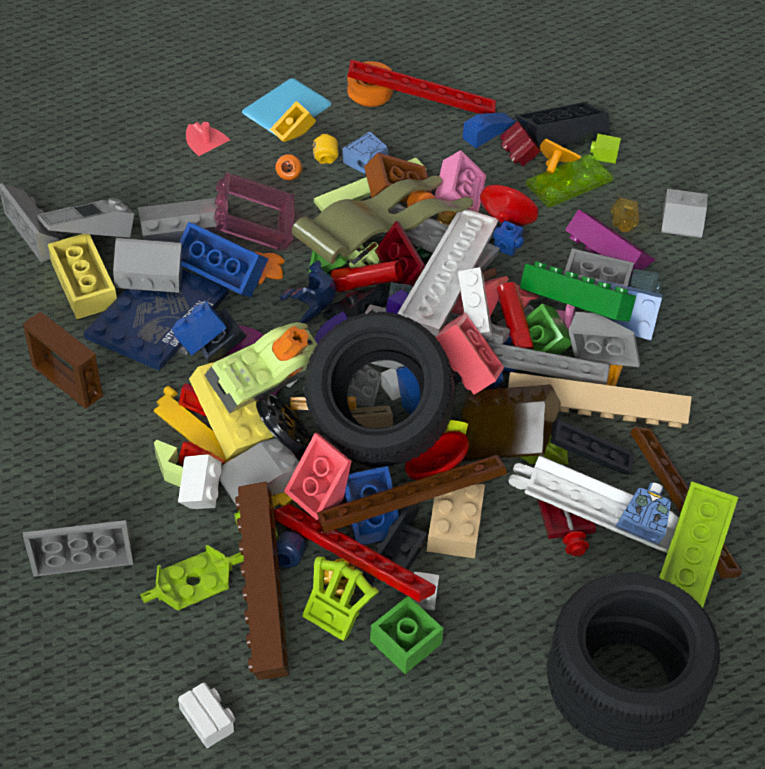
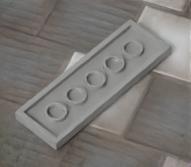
M396 204L388 212L397 214L406 209V207ZM428 218L416 228L405 233L413 245L416 247L421 246L422 249L434 253L449 226ZM488 243L475 268L480 267L481 271H483L499 255L500 248Z

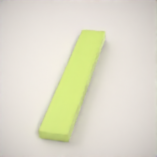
M417 158L408 160L409 162L423 166V164ZM367 177L314 198V203L323 211L329 205L339 200H362L371 196Z

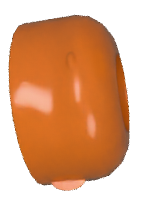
M362 62L392 71L388 66L379 62ZM347 77L348 95L355 103L361 106H381L388 102L393 95L394 90Z

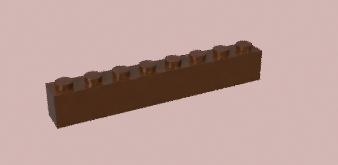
M267 481L238 486L239 496L235 497L237 510L240 511V518H237V526L239 532L242 533V540H239V550L241 555L244 556V563H241V573L246 581V586L242 587V592L248 609L244 610V616L250 633L246 634L247 645L249 649L251 648L252 657L248 658L249 670L251 673H254L258 680L289 676L272 491Z

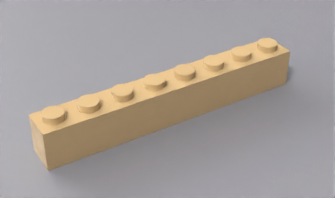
M510 372L508 388L551 384L561 402L558 412L569 413V409L578 410V415L591 416V412L601 413L600 417L614 419V415L623 416V421L636 422L637 418L646 419L645 424L659 425V421L668 422V427L682 428V425L688 424L691 396Z

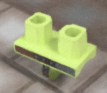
M373 242L365 250H363L364 247L361 245L347 256V260L350 261L349 266L351 268L366 266L364 264L365 261L370 265L380 263L375 253L379 245Z

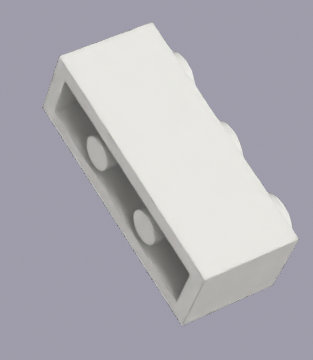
M481 268L458 271L464 313H467L484 339L493 338L484 275Z

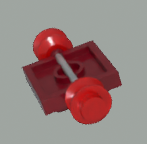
M537 498L548 539L563 538V544L567 546L565 548L567 554H572V556L583 555L589 548V543L585 541L586 534L595 533V523Z

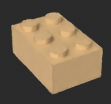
M475 484L434 498L427 552L475 558L485 489L484 484Z

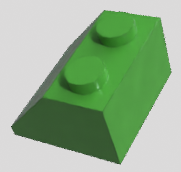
M542 303L526 317L535 351L558 355L572 345L569 330L555 308Z

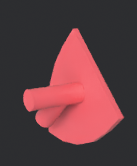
M198 122L188 124L186 130L187 143L198 156L230 141L219 130L211 128L208 122H203L202 125Z

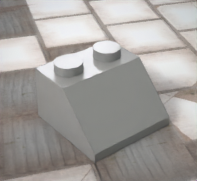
M667 189L663 204L661 232L702 238L708 194Z

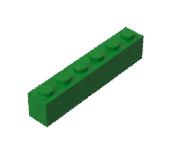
M535 261L534 265L525 263L520 289L614 320L630 322L636 295L629 294V289L619 286L613 289L611 288L612 284L599 281L597 284L594 283V278L582 276L581 279L578 278L579 274L566 271L565 274L562 273V268L550 266L549 269L546 263Z

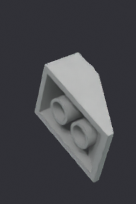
M575 313L569 327V335L576 359L611 365L640 366L637 343L633 331L596 313Z
M274 438L256 444L222 465L219 480L234 503L235 497L239 496L238 486L267 481L272 495L284 492L299 461L291 450Z

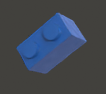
M206 301L203 304L197 305L187 317L179 319L172 330L177 340L193 355L227 327L223 319Z

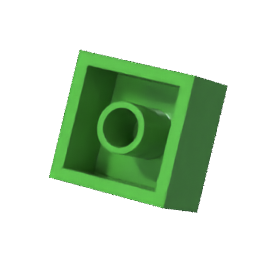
M407 596L371 625L370 641L406 674L442 644L444 628Z

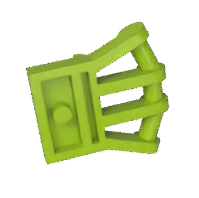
M317 556L314 562L313 590L302 616L344 641L349 636L354 622L359 616V611L379 591L368 583L360 570L349 568L348 563L343 560L340 562L326 560L325 557ZM324 570L334 571L327 589L324 590ZM343 575L349 580L341 599H339L334 594ZM356 585H358L365 595L354 606H351L349 602Z

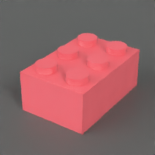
M466 312L444 326L436 336L437 341H439L449 359L451 368L460 374L463 385L466 389L471 390L473 394L478 393L495 382L503 371V364Z

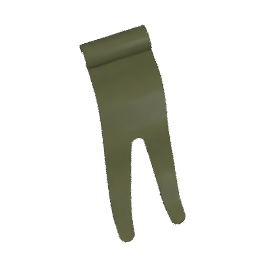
M431 176L425 180L406 179L388 186L378 195L368 200L355 201L344 199L334 202L313 220H310L308 217H301L293 225L292 234L330 264H333L338 253L345 258L357 250L371 236L381 232H388L395 221H399L404 231L407 232L437 213L465 211L473 206V200L469 197H463L454 201L426 199L409 206L397 214H391L388 211L408 194L418 190L430 191L442 184V178L439 176Z

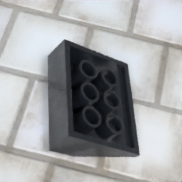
M587 102L515 115L517 121L527 130L539 148L545 139L566 147L569 143L582 144L585 143V140H596L598 134L610 135L609 113Z

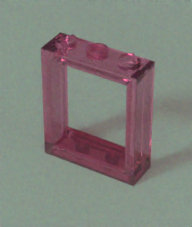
M226 172L223 179H219L216 185L218 194L215 199V205H217L214 213V220H216L215 229L278 250H286L293 240L294 195ZM229 194L279 210L278 230L227 214Z

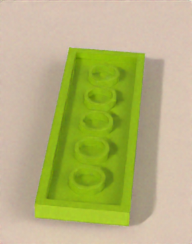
M691 482L659 578L685 590L703 608L738 497Z

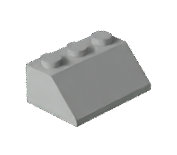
M116 238L113 269L114 287L179 293L182 280V243Z
M572 249L564 273L566 274V271L578 273V278L581 279L582 276L595 279L594 283L603 280L628 286L634 263Z

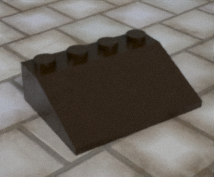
M552 385L481 390L476 394L469 391L462 409V422L468 424L466 437L469 440V448L463 460H479L498 455L499 458L544 456L551 436L552 425L556 420L561 405Z

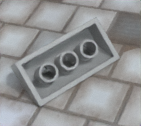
M1 183L0 194L4 213L40 262L49 260L48 244L63 240L60 233L57 234L56 231H49L37 219L38 214L44 212L42 209L37 208L33 197H29L24 190Z

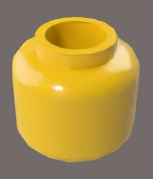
M322 134L314 140L313 156L319 163H333L338 158V141L335 137L329 134Z

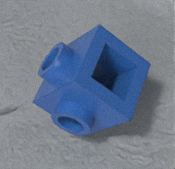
M504 221L500 228L497 227L493 233V239H495L494 246L499 247L500 252L513 256L524 242V237H522L523 228Z

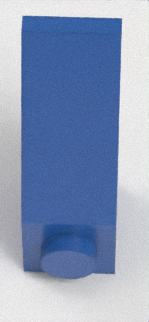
M505 113L477 114L464 122L463 139L473 147L478 148L509 129L516 121Z

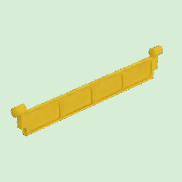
M166 386L163 390L165 395L157 401L159 406L154 409V412L190 442L226 461L225 463L232 460L226 459L214 431L183 406L178 405L179 403L173 399L177 392L170 386ZM285 492L272 495L274 509L278 505L283 507L293 501Z

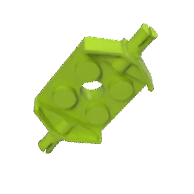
M206 545V551L162 570L161 566L158 565L156 586L149 591L141 593V599L145 604L158 598L159 601H164L176 610L183 609L229 589L232 566L244 562V556L239 552L230 557H225L224 554ZM191 577H197L201 581L199 584L191 586L187 584V580Z

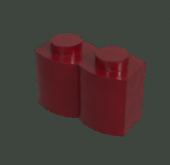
M518 121L500 135L503 141L500 144L507 152H511L509 157L515 164L519 162L524 166L541 152L530 134Z

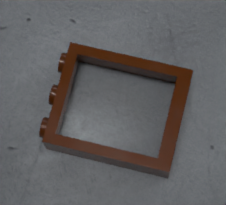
M42 312L37 313L23 323L33 368L85 409L103 397L96 354ZM51 350L73 366V371L52 356Z

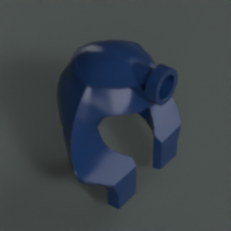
M319 260L309 266L311 272L308 274L309 284L307 288L286 289L279 296L281 300H285L290 296L292 299H298L310 306L309 310L299 320V323H308L335 298L336 285L334 279L322 269V263Z

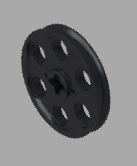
M264 394L263 398L256 402V408L262 421L275 438L286 448L296 454H303L311 441L307 429L297 415L283 401L272 394Z

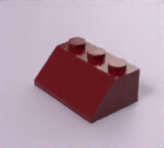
M395 221L375 250V253L381 263L395 260L400 262L403 271L402 280L392 283L397 291L402 290L409 294L424 270L425 265L400 222Z

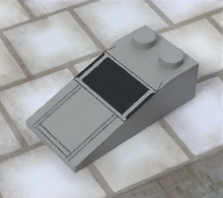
M109 198V201L99 200L38 214L37 219L49 231L130 238L134 213L121 200Z

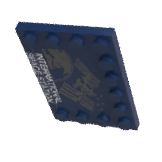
M182 269L179 293L126 289L84 331V339L160 371L182 346L172 330L175 323L179 319L187 317L197 305L203 304L206 301L215 310L228 295L229 288Z

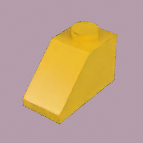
M296 101L270 130L280 140L286 142L306 133L316 120Z

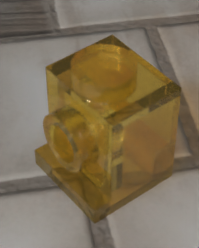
M619 198L610 209L613 213V226L618 227L622 232L632 230L639 223L638 202Z

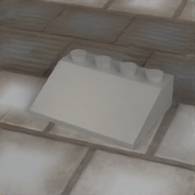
M218 197L138 208L143 240L179 243L188 222L199 225L227 239L226 220Z
M126 520L23 532L34 577L133 565L132 540Z

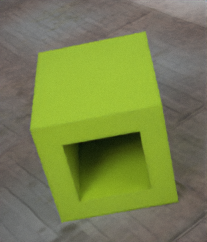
M598 134L596 142L592 141L590 153H594L592 160L616 164L621 138Z

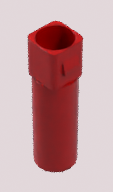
M398 260L355 268H341L332 270L331 277L336 285V292L400 281L403 276L402 266Z
M515 282L501 284L497 287V293L506 326L510 329L509 337L511 338L512 345L514 347L534 350L517 284Z

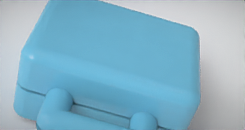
M291 78L244 108L242 113L273 133L270 130L271 127L296 101L313 118L330 107L332 103L303 83Z

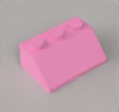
M460 150L443 160L439 176L442 178V184L436 188L435 197L436 199L446 201L469 197L473 200V206L468 209L479 213L480 194L484 188L486 174Z

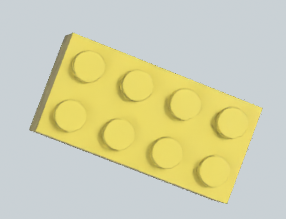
M81 234L48 244L51 263L76 319L103 312L117 299L115 287L90 234Z
M213 362L197 367L189 380L226 459L229 460L262 441L274 439L275 436L269 431L258 414L256 408L258 400L232 413L228 412L204 376L215 363Z

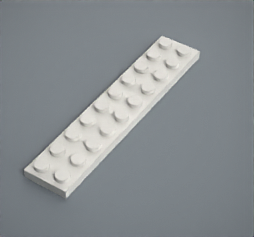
M469 209L457 212L398 314L405 316V318L409 317L414 322L417 321L427 328L430 333L437 336L461 294L458 271L475 268L497 228V218Z

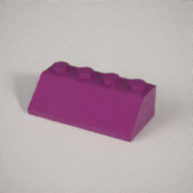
M581 210L577 211L565 229L571 234L569 236L570 239L578 244L583 242L586 245L585 249L590 253L596 254L597 252L602 256L634 263L631 272L633 277L656 260L603 222Z

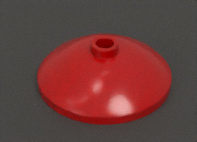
M490 185L483 188L480 194V201L484 209L493 218H497L500 223L507 221L517 226H526L534 223L539 215L536 204L529 197L513 188Z
M458 431L443 433L440 439L435 441L431 448H428V451L405 463V472L411 479L420 480L456 468L467 454L469 448L468 438L464 433Z

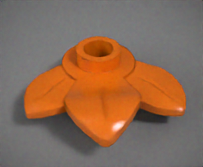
M255 252L269 259L258 284H262L266 277L276 280L283 278V271L280 265L285 260L275 253L262 254Z

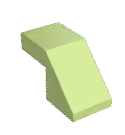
M156 440L154 442L155 454L164 480L180 487L183 467L176 465L178 461L177 447Z

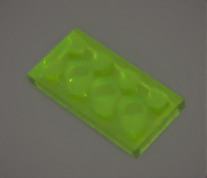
M587 154L574 162H568L556 167L554 174L546 171L527 179L526 185L550 208L613 181V176L591 154Z

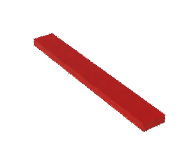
M350 60L347 77L478 114L495 113L496 100L359 61Z
M288 504L274 510L276 521L414 600L420 602L435 594L436 586L336 529L324 533L319 520H316L295 506Z

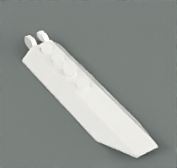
M541 456L538 457L534 468L521 463L514 465L513 471L517 475H511L508 481L513 487L525 489V493L668 553L679 517L673 512L669 511L667 531L664 538L659 544H655L616 527L618 520L634 495Z

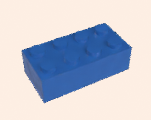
M188 222L179 243H182V266L247 297L253 295L269 260L191 222Z

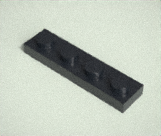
M559 419L553 422L550 443L621 474L629 475L632 473L634 452Z

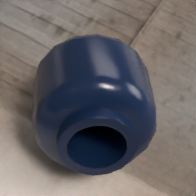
M287 531L278 536L279 566L292 568L300 563L306 551V542L299 534Z

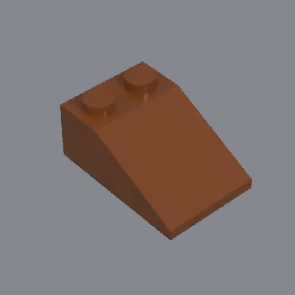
M377 153L364 166L372 198L398 181L406 179L425 180L428 178L425 166ZM408 194L407 196H405V197H404L401 201H399V202H407L408 197L410 196V194Z

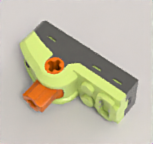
M296 322L277 327L262 336L255 344L216 361L204 376L229 413L262 398L264 394H270L305 376L310 356L314 353L313 350L316 345H318L308 331L309 327L307 324Z

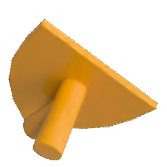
M545 139L540 145L543 155L548 158L546 161L548 166L546 171L554 174L558 162H574L581 158L580 155L548 139Z

